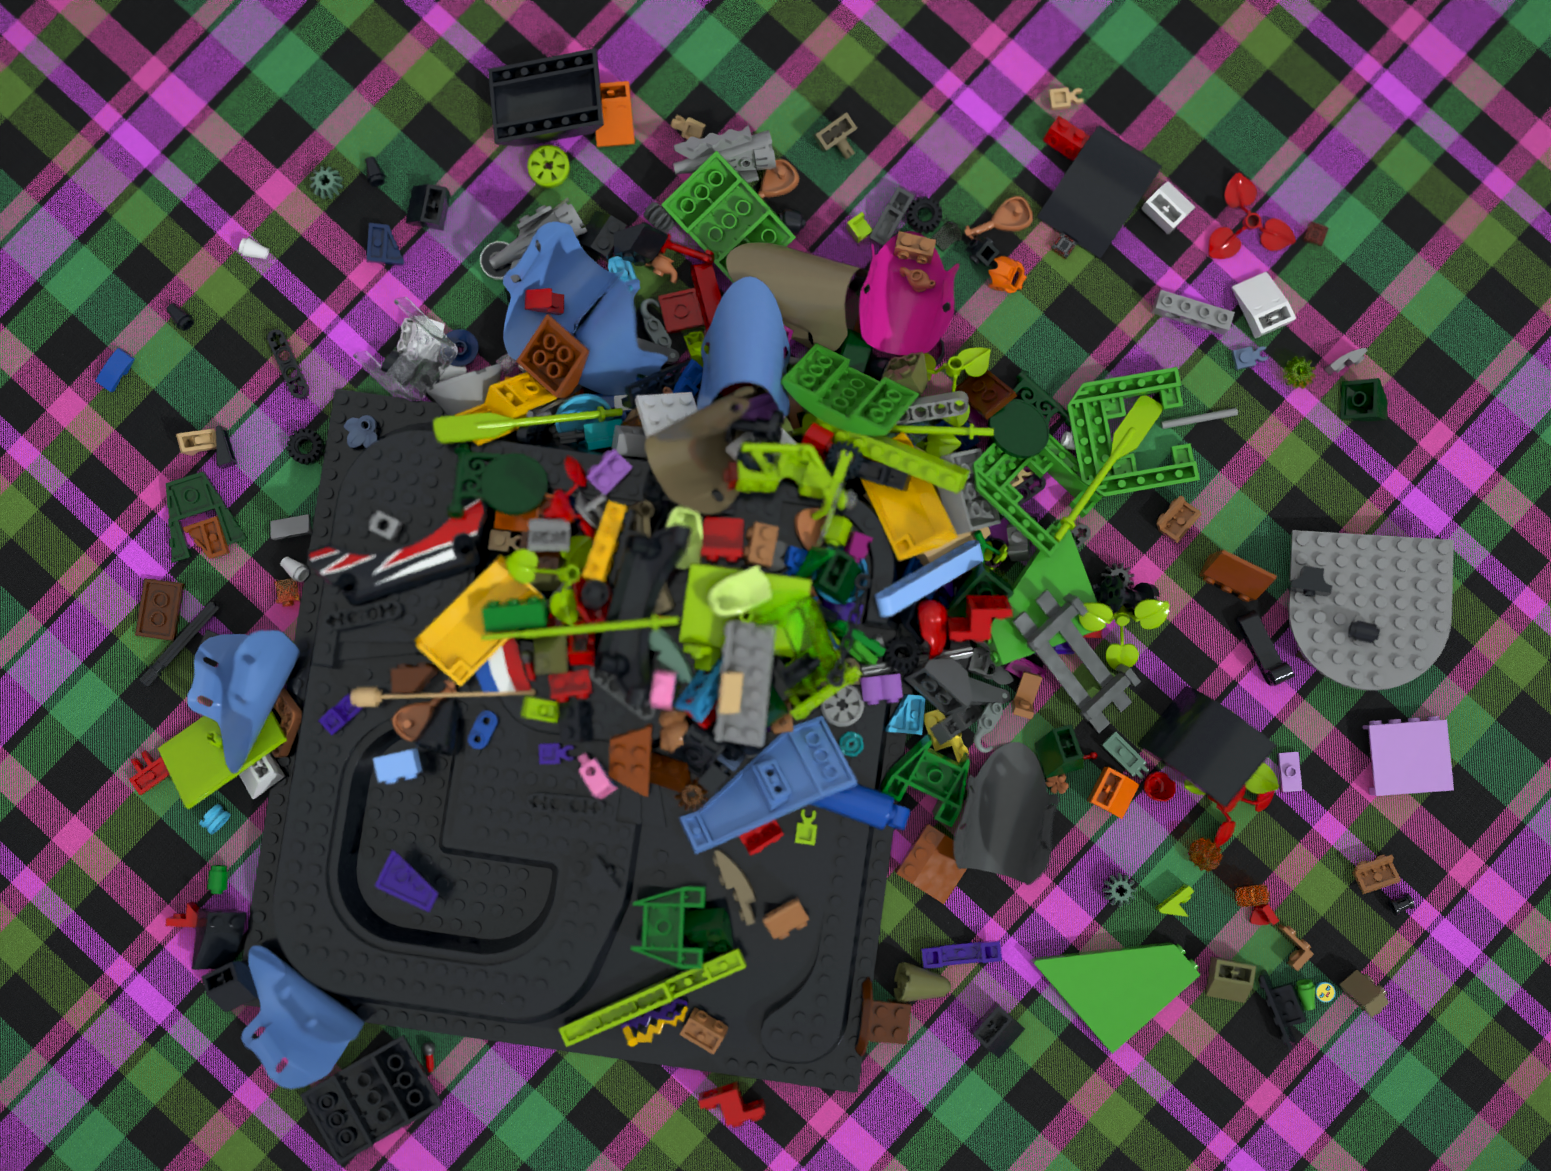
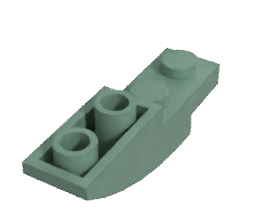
M659 627V630H650L649 647L655 652H658V650L661 652L657 658L660 661L659 665L667 671L671 669L677 672V679L681 682L690 683L694 675L686 656L677 643L661 627Z

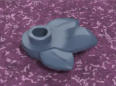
M372 416L353 417L346 421L344 428L349 431L347 443L350 448H355L362 444L367 448L378 440L375 432L377 423ZM365 422L368 423V428L364 427Z

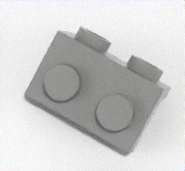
M529 519L528 551H569L570 522H566L563 519Z

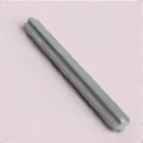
M972 646L944 650L934 659L959 660L969 658L974 653ZM930 653L920 655L917 666L928 661ZM886 662L876 663V665H863L860 668L862 677L895 672L897 669L891 671V666L887 668Z

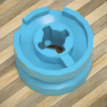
M216 804L203 816L205 820H200L199 824L202 827H206L207 832L212 835L227 822L231 814L228 811H224L220 804Z

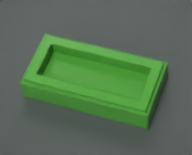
M845 639L843 648L847 647L848 649L850 640ZM853 640L851 650L848 653L860 664L876 665L878 658L858 640Z

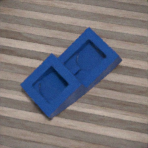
M117 348L100 371L95 382L109 392L115 391L122 376L127 375L135 358L121 348Z
M691 359L680 375L673 393L692 392L694 397L699 390L696 386L702 380L703 367Z

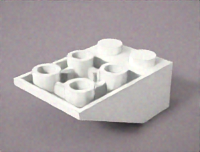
M1267 272L1231 287L1255 339L1288 325L1296 319L1288 300Z

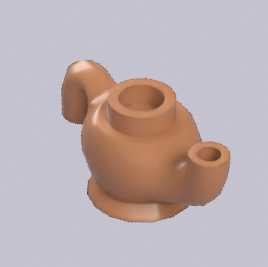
M658 253V256L653 261L646 263L645 266L654 268L652 272L661 277L664 274H670V281L676 284L678 275L672 265L673 260Z
M900 268V275L902 277L907 276L908 283L914 291L923 292L928 288H935V281L930 280L927 273L923 270Z

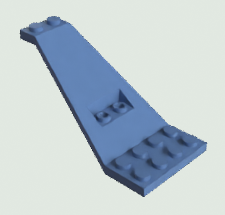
M823 716L794 725L793 732L781 733L763 752L759 753L698 811L679 818V822L694 854L718 846L821 798L856 786L857 780ZM770 772V773H772L773 775H772V776H768L766 773ZM775 789H779L781 792L777 793Z

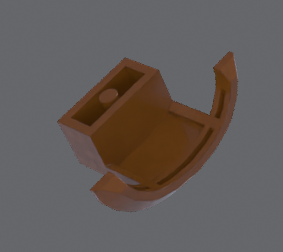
M867 977L862 983V1021L859 1039L855 1045V1051L862 1057L866 1052L868 1041L907 1045L911 1004L909 1002H898L896 999H887V1001L873 1000L872 982L870 977Z

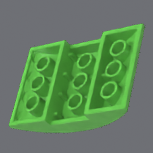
M715 151L661 204L704 251L710 250L714 253V263L732 283L734 281L728 273L726 259L729 252L742 244L757 242L773 243L787 247L796 238L771 207L718 151Z
M817 343L782 378L781 383L788 393L811 414L836 428L867 436L887 435L919 396V393L886 377L878 381L850 367V359Z

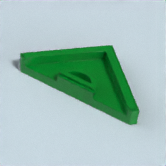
M812 546L795 577L807 578L831 558L835 552L830 548Z

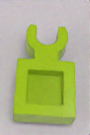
M802 809L801 817L803 823L797 822L795 843L815 845L817 825L812 824V821L816 817V812L813 810L812 816L807 818L805 817V809Z

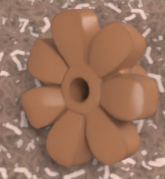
M1065 774L1046 778L1047 787H1052L1051 792L1054 794L1057 792L1064 794L1069 787L1068 783L1064 782L1066 780Z

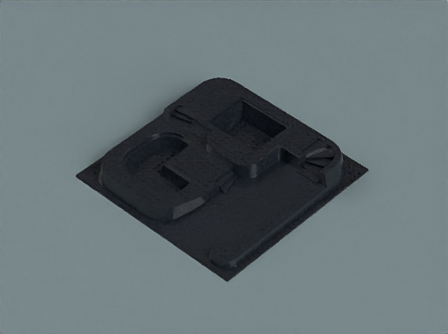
M336 389L309 550L331 543L340 548L356 552H379L409 544L429 533L447 517L448 505L453 502L458 455L454 453V449L458 444L468 445L471 452L494 454L518 453L535 459L543 467L547 476L548 488L546 494H554L558 489L566 493L574 486V481L570 479L565 469L566 455L572 456L581 464L587 477L588 470L593 465L598 466L603 461L601 457L608 450L612 451L613 449L612 447L588 450L586 444H560L555 423L549 425V433L546 440L535 443L518 442L517 430L479 446L473 440L441 443L435 437L433 422L436 418L448 417L449 415L438 403ZM372 416L377 423L375 432L378 440L367 448L363 444L350 448L347 443L349 431L344 428L346 421L353 417ZM367 422L364 423L365 428H368ZM622 456L633 469L606 495V503L608 501L626 505L629 509L632 504L645 500L642 493L650 467L648 458ZM473 459L472 461H470L469 467L472 469V462L475 460H482L485 463V467L492 460ZM477 465L474 471L480 470L481 466ZM785 477L779 482L775 492L740 491L736 496L734 515L720 512L715 514L700 513L702 527L706 517L743 519L744 549L748 545V539H746L748 527H751L755 522L779 527L776 541H782L788 546L807 550L796 534L794 526L795 515L807 508L821 509L824 498L817 499L800 495L798 483L790 477ZM854 477L851 480L848 478V480L844 481L843 478L839 491L843 489L845 496L848 494V505L841 510L832 503L828 514L845 517L852 524L850 533L856 531L873 538L872 542L867 544L868 553L864 558L868 567L869 577L872 580V586L867 590L865 600L861 602L864 606L860 623L854 629L862 631L865 634L864 636L869 639L880 633L886 646L891 638L894 639V636H897L899 624L902 622L898 612L890 616H880L875 595L901 579L910 557L898 560L875 509L863 496L866 490L861 479ZM587 479L586 486L581 487L579 485L570 495L577 499L578 491L580 490L590 502L602 493ZM467 481L463 483L462 492L467 491L466 484L468 482L473 483V487L471 488H475L477 484L473 481ZM655 486L651 487L650 494H653ZM662 489L659 500L651 502L654 506V514L651 518H654L663 499L670 501L674 508L680 506V504L672 501L664 489ZM486 503L488 512H486L487 516L479 540L474 541L475 548L480 556V561L476 566L357 605H350L347 602L339 585L333 587L315 573L311 568L308 557L306 566L309 570V576L303 583L294 644L299 649L300 656L288 677L286 688L300 708L302 720L288 756L275 757L285 777L270 787L242 961L247 960L249 965L248 956L250 948L252 946H262L366 1023L852 1093L858 1091L863 1057L857 1054L855 1045L859 1039L862 1021V983L867 977H870L873 985L894 828L886 825L883 830L808 804L777 818L776 821L784 835L777 842L764 847L759 853L750 856L746 847L737 836L718 846L694 854L679 822V818L698 811L715 794L712 795L698 783L700 778L690 771V778L681 793L650 783L648 797L612 779L618 789L602 799L605 803V811L596 817L530 810L526 800L530 794L536 792L597 798L592 794L578 771L582 765L577 758L588 752L592 760H599L609 774L610 740L613 736L625 734L633 729L636 731L644 728L647 724H652L651 752L666 757L669 754L668 751L660 749L659 743L660 729L662 728V725L659 723V715L665 709L656 708L655 716L652 719L644 720L592 679L593 693L588 694V698L576 700V696L568 697V701H565H590L592 710L591 726L593 730L591 742L560 743L559 718L557 723L521 717L525 696L532 697V695L446 697L456 701V705L459 706L453 756L433 753L428 748L425 750L414 744L415 741L408 742L398 735L392 725V717L400 708L413 703L429 702L434 697L384 698L378 707H364L340 730L331 735L318 720L332 707L336 706L352 689H357V687H378L382 694L440 693L447 686L443 681L449 680L450 682L453 681L456 685L457 693L483 692L476 673L459 686L439 668V672L421 692L392 693L391 669H396L398 664H413V667H417V663H433V667H438L416 646L414 640L484 572L490 552L494 551L512 555L517 550L513 547L509 548V552L488 549L491 529H499H494L496 510ZM379 511L403 523L395 541L369 529V521L373 514H377ZM387 520L380 524L382 531L386 530L389 526ZM571 525L570 536H575L578 528L575 525ZM508 531L512 532L511 538L518 535L521 536L522 532ZM521 540L516 542L517 547H520ZM824 541L821 547L826 548L828 545ZM785 552L784 555L780 558V559L783 561V563H784V560H785L786 552ZM701 556L700 563L739 569L741 565L749 568L756 566L752 563L749 565L744 564L745 558L738 559V562H727L726 558H718V561H706L705 557ZM758 566L760 571L784 575L788 570L786 566L779 571H769L764 566ZM690 567L687 569L673 568L666 583L676 605L658 614L662 616H678V624L659 627L667 632L682 652L684 651V644H690L679 642ZM814 588L815 593L819 599V602L822 605L824 598ZM553 591L538 592L548 596L546 600H549ZM390 600L399 602L403 607L402 615L392 620L341 630H329L323 624L324 616L334 611ZM393 604L390 609L386 610L381 606L383 617H386L384 614L386 612H391L395 615V611L398 610V607H395ZM371 608L368 611L370 619L378 617L379 612L376 608ZM547 610V612H548V617H549V615L551 614V611H550V610ZM351 612L348 615L350 623H355L359 619L356 612ZM332 616L329 624H332L334 627L336 622H344L343 618L336 619ZM816 624L810 626L813 630L817 631L818 627ZM548 625L546 627L518 629L515 633L531 629L548 628ZM603 631L595 632V656ZM515 638L520 654L524 650L533 652V638ZM586 638L576 642V652L585 651ZM648 647L651 686L647 697L649 701H651L656 670H665L659 665L660 661L657 660L661 652L659 650L655 652L650 647ZM900 650L894 652L895 656L900 659L909 657V654H904ZM683 652L695 677L699 671L694 669L695 658L691 657V653ZM826 654L821 660H833V656ZM849 656V657H847L846 659H855V658L852 657V656ZM884 656L877 657V663L884 662ZM567 658L568 672L589 669L590 672L591 667H593L588 664L570 665L569 658ZM522 662L523 669H524V673H525V675H526V677H527V673H526V669H525V664H523V662ZM594 670L596 673L595 678L601 677L605 681L602 684L605 686L607 680L612 675L609 674L606 677L602 672ZM901 670L902 696L905 694L912 695L913 686L904 679L906 674H903V670ZM816 671L807 676L813 683L817 682L815 680ZM897 671L874 676L891 675L899 673H896ZM553 674L535 675V680L529 681L527 677L531 689L536 691V695L533 698L556 702V699H550L551 691L548 675ZM676 679L672 708H676L677 700L690 683H683ZM612 680L609 688L611 691L616 692L619 690V687L615 680ZM860 680V684H858V685H852V686L856 687V688L860 691V693L862 694L861 680ZM818 683V685H819V687H820L821 689H823L824 687H826V686H821V685ZM898 698L899 702L887 703V699L879 700V704L867 705V701H865L861 717L849 726H835L825 719L838 746L841 736L846 732H855L862 737L863 750L857 756L850 757L844 755L857 780V784L881 793V784L889 769L904 756L907 733L885 731L902 698ZM840 699V702L837 701V706L840 707L841 711L848 707L844 699ZM651 706L642 709L643 716L652 714L650 711ZM821 708L804 719L796 720L793 717V726L823 716ZM483 711H492L498 717V724L487 746L482 749L472 748L468 743V736L478 715ZM687 714L684 719H687L689 724L693 718ZM485 717L483 720L484 724L488 725L490 719ZM765 732V735H766V746H765V748L772 742L771 740H769V739L767 738V735H768L770 732ZM476 735L475 742L479 743L481 741V737L479 735ZM560 743V749L572 745L574 749H568L566 754L569 757H574V760L567 761L564 758H560V764H539V744ZM417 748L422 772L416 773V778L405 780L403 776L397 778L398 782L386 784L385 781L378 782L373 758ZM745 758L741 765L735 770V772L730 769L728 771L731 774L730 777L719 788V790L722 789L754 758ZM770 772L766 773L768 776H772V775H773V774L770 773ZM775 789L777 793L781 792V790ZM535 796L531 803L534 804V807H537L538 804H545L544 809H547L546 802L548 797L545 796V801L538 800V796ZM553 798L550 802L551 807L559 809L561 807V800ZM895 799L893 803L894 805H897V800ZM573 800L570 804L573 811H579L582 806L579 800ZM585 800L583 812H587V808L594 809V813L601 809L598 802H595L594 805H587L588 800ZM802 809H805V817L807 818L812 816L813 810L816 812V817L812 821V824L817 825L815 845L795 843L797 822L803 823L801 817ZM392 849L439 893L430 912L374 887ZM717 849L724 851L739 865L754 889L757 900L751 903L756 922L747 925L746 921H742L739 910H741L740 903H736L733 896L735 888L726 889V886H722L719 874H721L719 866H715L712 857ZM597 855L601 857L606 866L610 865L615 872L614 878L621 888L614 894L608 890H601L593 895L582 879L590 873L592 867L590 860ZM682 887H705V908L685 907V916L686 911L725 908L730 918L733 950L740 949L747 967L677 997L688 1003L687 1005L677 1003L675 1007L679 1014L684 1007L688 1008L684 1021L677 1020L676 1027L665 1023L660 1035L653 1033L652 1042H638L633 1047L628 1046L626 1037L621 1030V1024H618L566 1047L559 1031L560 1027L686 970L631 950V946H642L644 906H634L633 902ZM798 897L809 917L808 925L799 930L796 928L790 930V935L781 940L779 938L774 939L763 922V915ZM684 934L683 948H692ZM732 950L707 952L704 954L703 962L712 960ZM259 998L244 1005L260 1007ZM662 1006L657 1007L653 1010L659 1013L662 1009ZM694 1008L706 1012L707 1015L728 1026L726 1035L714 1055L679 1035ZM668 1011L667 1016L672 1018L674 1013ZM650 1018L649 1024L657 1027L658 1020ZM638 1024V1029L632 1027L633 1036L637 1037L638 1031L646 1035L649 1024L647 1027Z

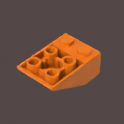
M629 81L600 83L604 125L595 131L597 147L635 144Z
M546 494L542 503L536 509L526 514L506 515L496 511L494 529L529 532V519H545L543 510L550 507L553 494Z

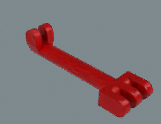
M668 234V239L659 251L664 254L668 248L708 264L714 262V253L712 251L706 250L705 253L671 242L670 234Z

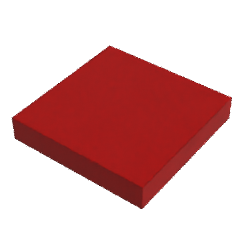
M695 288L658 296L667 334L704 326Z

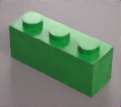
M531 596L527 600L520 601L519 598H511L507 602L500 603L499 600H491L482 608L485 632L546 627L549 622L546 598H539V596Z

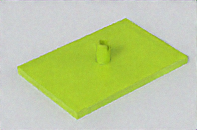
M690 563L679 642L722 648L725 644L724 627L727 621L737 619L742 622L746 621V623L757 622L776 625L773 655L799 658L811 579L763 572V576H767L770 583L769 589L771 590L772 597L766 602L747 610L748 614H744L746 613L744 611L724 617L718 616L711 610L708 604L709 591L723 579L745 570Z
M271 710L244 764L237 773H231L226 764L219 724L206 716L201 717L160 746L158 750L185 807L190 809L287 741V738Z

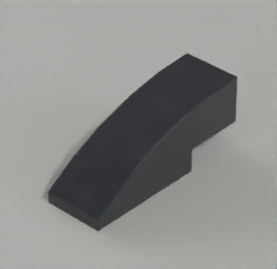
M863 458V464L858 474L854 476L880 485L907 491L912 475L886 464Z

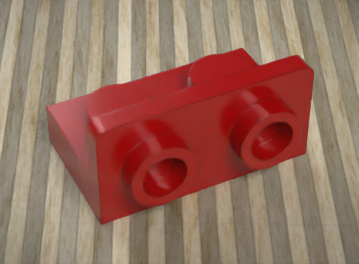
M589 669L548 675L551 691L550 699H556V703L568 701V697L576 696V700L588 698V694L593 693Z

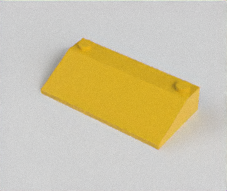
M904 432L891 438L914 447L911 439ZM862 455V457L865 458V459L872 460V461H876V460H873V459H871V458H868V457ZM911 476L907 491H902L861 479L899 561L939 548L958 538L932 483Z
M500 555L414 640L415 644L451 679L461 686L509 639L481 640V636L515 633L518 630L485 632L482 616L483 606L491 600H499L500 603L507 602L511 598H519L520 601L527 600L531 596L544 597L530 583H520L514 580L507 570L506 559Z

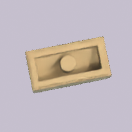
M727 671L722 673L718 707L719 714L738 713L740 711L743 684L742 672Z

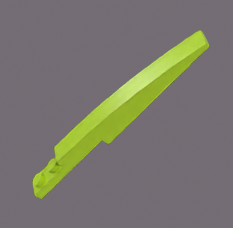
M734 949L712 960L703 962V969H686L559 1028L560 1034L566 1047L669 1003L677 997L747 967L740 949Z

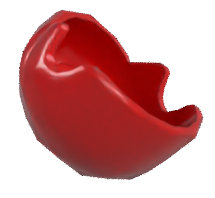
M1153 772L1147 776L1144 782V789L1146 795L1151 800L1166 802L1174 796L1176 784L1168 777V774Z

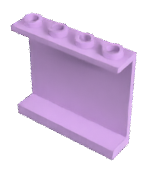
M1439 716L1427 717V721H1420V718H1408V722L1401 723V719H1391L1389 724H1382L1381 720L1369 721L1370 725H1363V729H1368L1374 783V787H1369V795L1383 796L1454 790L1447 720H1440Z

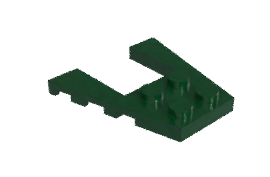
M202 471L166 483L167 508H169V540L172 552L171 563L192 557L180 520L210 510H216L227 545L247 539V536L205 472Z

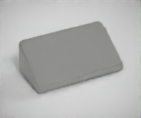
M309 514L271 521L272 540L312 534Z

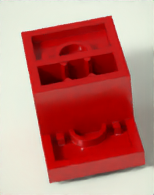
M967 595L966 617H947L946 627L950 639L957 642L965 641V639H973L977 642L990 640L992 617L996 619L1012 617V607L1007 595Z
M738 1082L699 1094L698 1103L700 1109L710 1110L716 1108L717 1104L720 1103L726 1126L738 1127L743 1124V1121L749 1119L757 1121L763 1118L762 1115H765L763 1098L744 1104Z

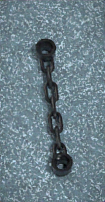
M859 574L855 579L857 587L855 593L856 603L854 609L850 611L847 621L849 628L847 634L843 636L840 645L842 652L840 660L836 661L834 670L830 671L827 676L828 682L833 687H840L845 681L844 671L846 662L844 660L846 653L852 647V632L854 627L858 625L861 614L859 610L860 604L865 600L867 590L872 586V580L867 574ZM867 581L866 586H861V583ZM859 590L864 591L863 597L858 596ZM853 612L854 615H857L855 624L854 621H851ZM845 639L850 640L848 649L847 647L843 648ZM838 664L840 666L843 665L842 671L837 670ZM836 676H840L838 682H834Z

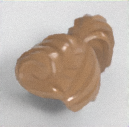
M672 708V710H663L660 713L659 723L662 725L660 729V749L672 753L683 744L682 737L688 730V720L684 719L687 713L684 710Z

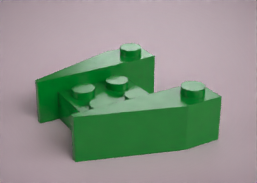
M927 734L889 769L881 784V791L900 802L908 785L938 799L932 810L934 819L952 827L962 808L970 759L968 753L964 752L961 760L956 762L930 749L932 739Z
M682 887L633 902L634 906H644L642 946H631V950L681 969H703L704 948H683L685 907L705 908V887Z

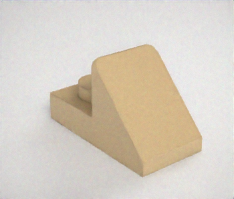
M215 429L176 434L182 454L194 456L199 451L217 449Z

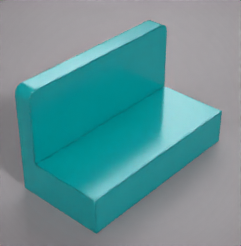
M617 418L605 420L604 422L598 421L583 424L587 449L612 447L615 425L623 426L622 419Z

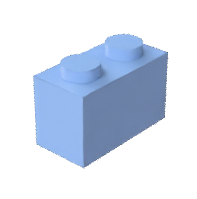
M417 748L373 758L378 782L385 781L386 784L398 782L397 778L403 776L405 780L416 778V773L422 772Z

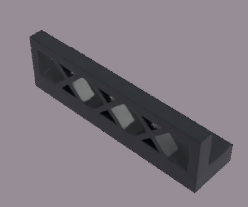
M691 359L681 361L624 386L627 397L621 399L623 407L637 408L635 398L639 395L665 394L663 392L665 387H669L673 391L682 374V367L687 366ZM666 374H673L672 377L665 379ZM650 381H657L656 384L649 386ZM637 387L641 389L640 391L632 394V389Z

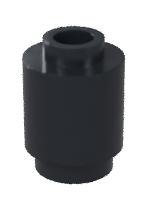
M1358 620L1356 622L1351 621L1348 637H1352L1353 640L1373 643L1374 640H1378L1380 629L1377 628V624Z

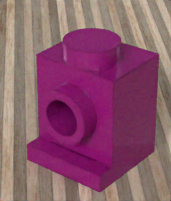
M856 531L849 534L843 552L853 557L857 564H859L860 560L867 556V544L872 542L873 538Z

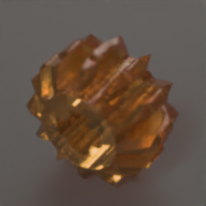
M689 778L683 791L679 795L674 796L676 800H680L678 803L679 807L685 804V811L689 810L690 805L692 810L696 811V804L702 808L703 804L700 801L708 800V798L702 796L707 794L708 791L706 789L701 790L703 786L698 784L697 778L693 780V783H691ZM693 789L696 796L688 799L687 792H692Z
M1201 837L1190 845L1191 847L1187 854L1190 856L1189 861L1194 862V867L1198 866L1201 871L1206 870L1209 872L1219 866L1223 855L1220 853L1221 848L1216 847V842L1212 843L1210 838L1205 840Z
M1264 884L1235 889V900L1239 907L1265 905L1270 902L1269 891Z

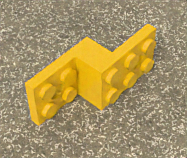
M528 372L490 385L484 404L454 416L489 412L513 419L526 418L528 410L554 401L557 398ZM519 426L512 428L511 430L499 435L496 438H499L501 436L518 430ZM496 438L473 441L479 446Z

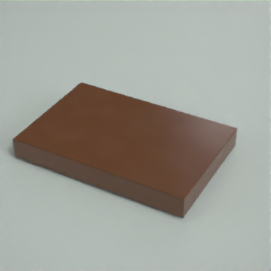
M988 369L982 376H969L955 388V392L963 391L968 395V404L986 420L1017 397L1014 390Z
M144 578L135 636L171 641L176 639L185 584Z

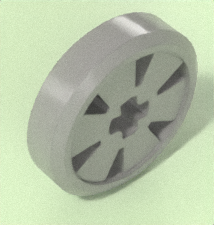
M847 685L821 703L820 707L824 718L835 726L845 727L854 724L861 717L864 710V702L860 691L852 685ZM840 699H844L845 703L848 704V707L844 708L843 711L837 706V701L840 702Z

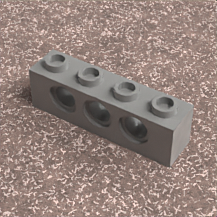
M1160 290L1157 293L1151 310L1152 314L1221 335H1225L1230 330L1235 313L1164 290Z

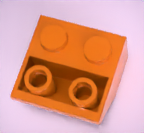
M1104 766L1087 801L1123 819L1140 784Z

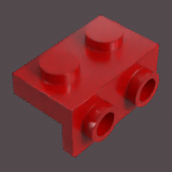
M1058 116L1049 128L1043 141L1074 161L1090 136L1069 123L1068 120Z
M775 819L738 837L751 856L761 852L769 844L777 842L784 833Z

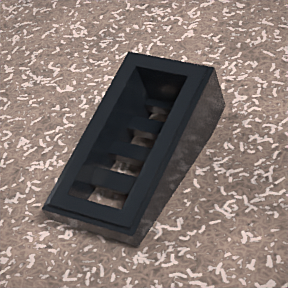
M220 425L216 426L217 467L224 469L237 465L227 429Z

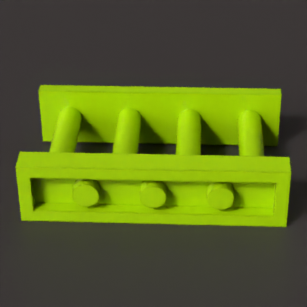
M831 632V635L833 636V638L835 639L836 643H837L838 646H839V645H840V641H839L838 638L834 635V633ZM824 638L799 655L801 657L809 652L811 657L817 656L821 660L826 654L831 653L835 661L840 660L841 656L838 649L835 651L831 650ZM794 658L793 660H791L789 663H787V664L784 665V666H785V667L788 666L789 664H791L792 662H794V661H795L796 659H798V658ZM821 661L817 670L827 683V686L818 692L808 677L804 678L801 682L811 697L801 704L795 694L790 696L788 699L794 706L790 714L796 720L803 719L809 715L811 710L848 684L855 683L859 676L862 675L856 665L850 668L846 662L843 685L833 687L827 680L829 672ZM840 677L834 680V682H838L840 680Z

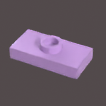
M1299 752L1277 753L1281 792L1302 791Z

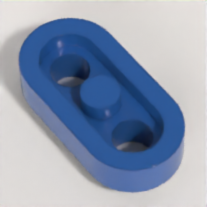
M483 711L478 715L468 736V743L472 748L482 749L487 746L498 724V717L494 712ZM485 717L490 719L488 725L484 724L483 720ZM476 735H479L481 737V741L479 743L475 742Z

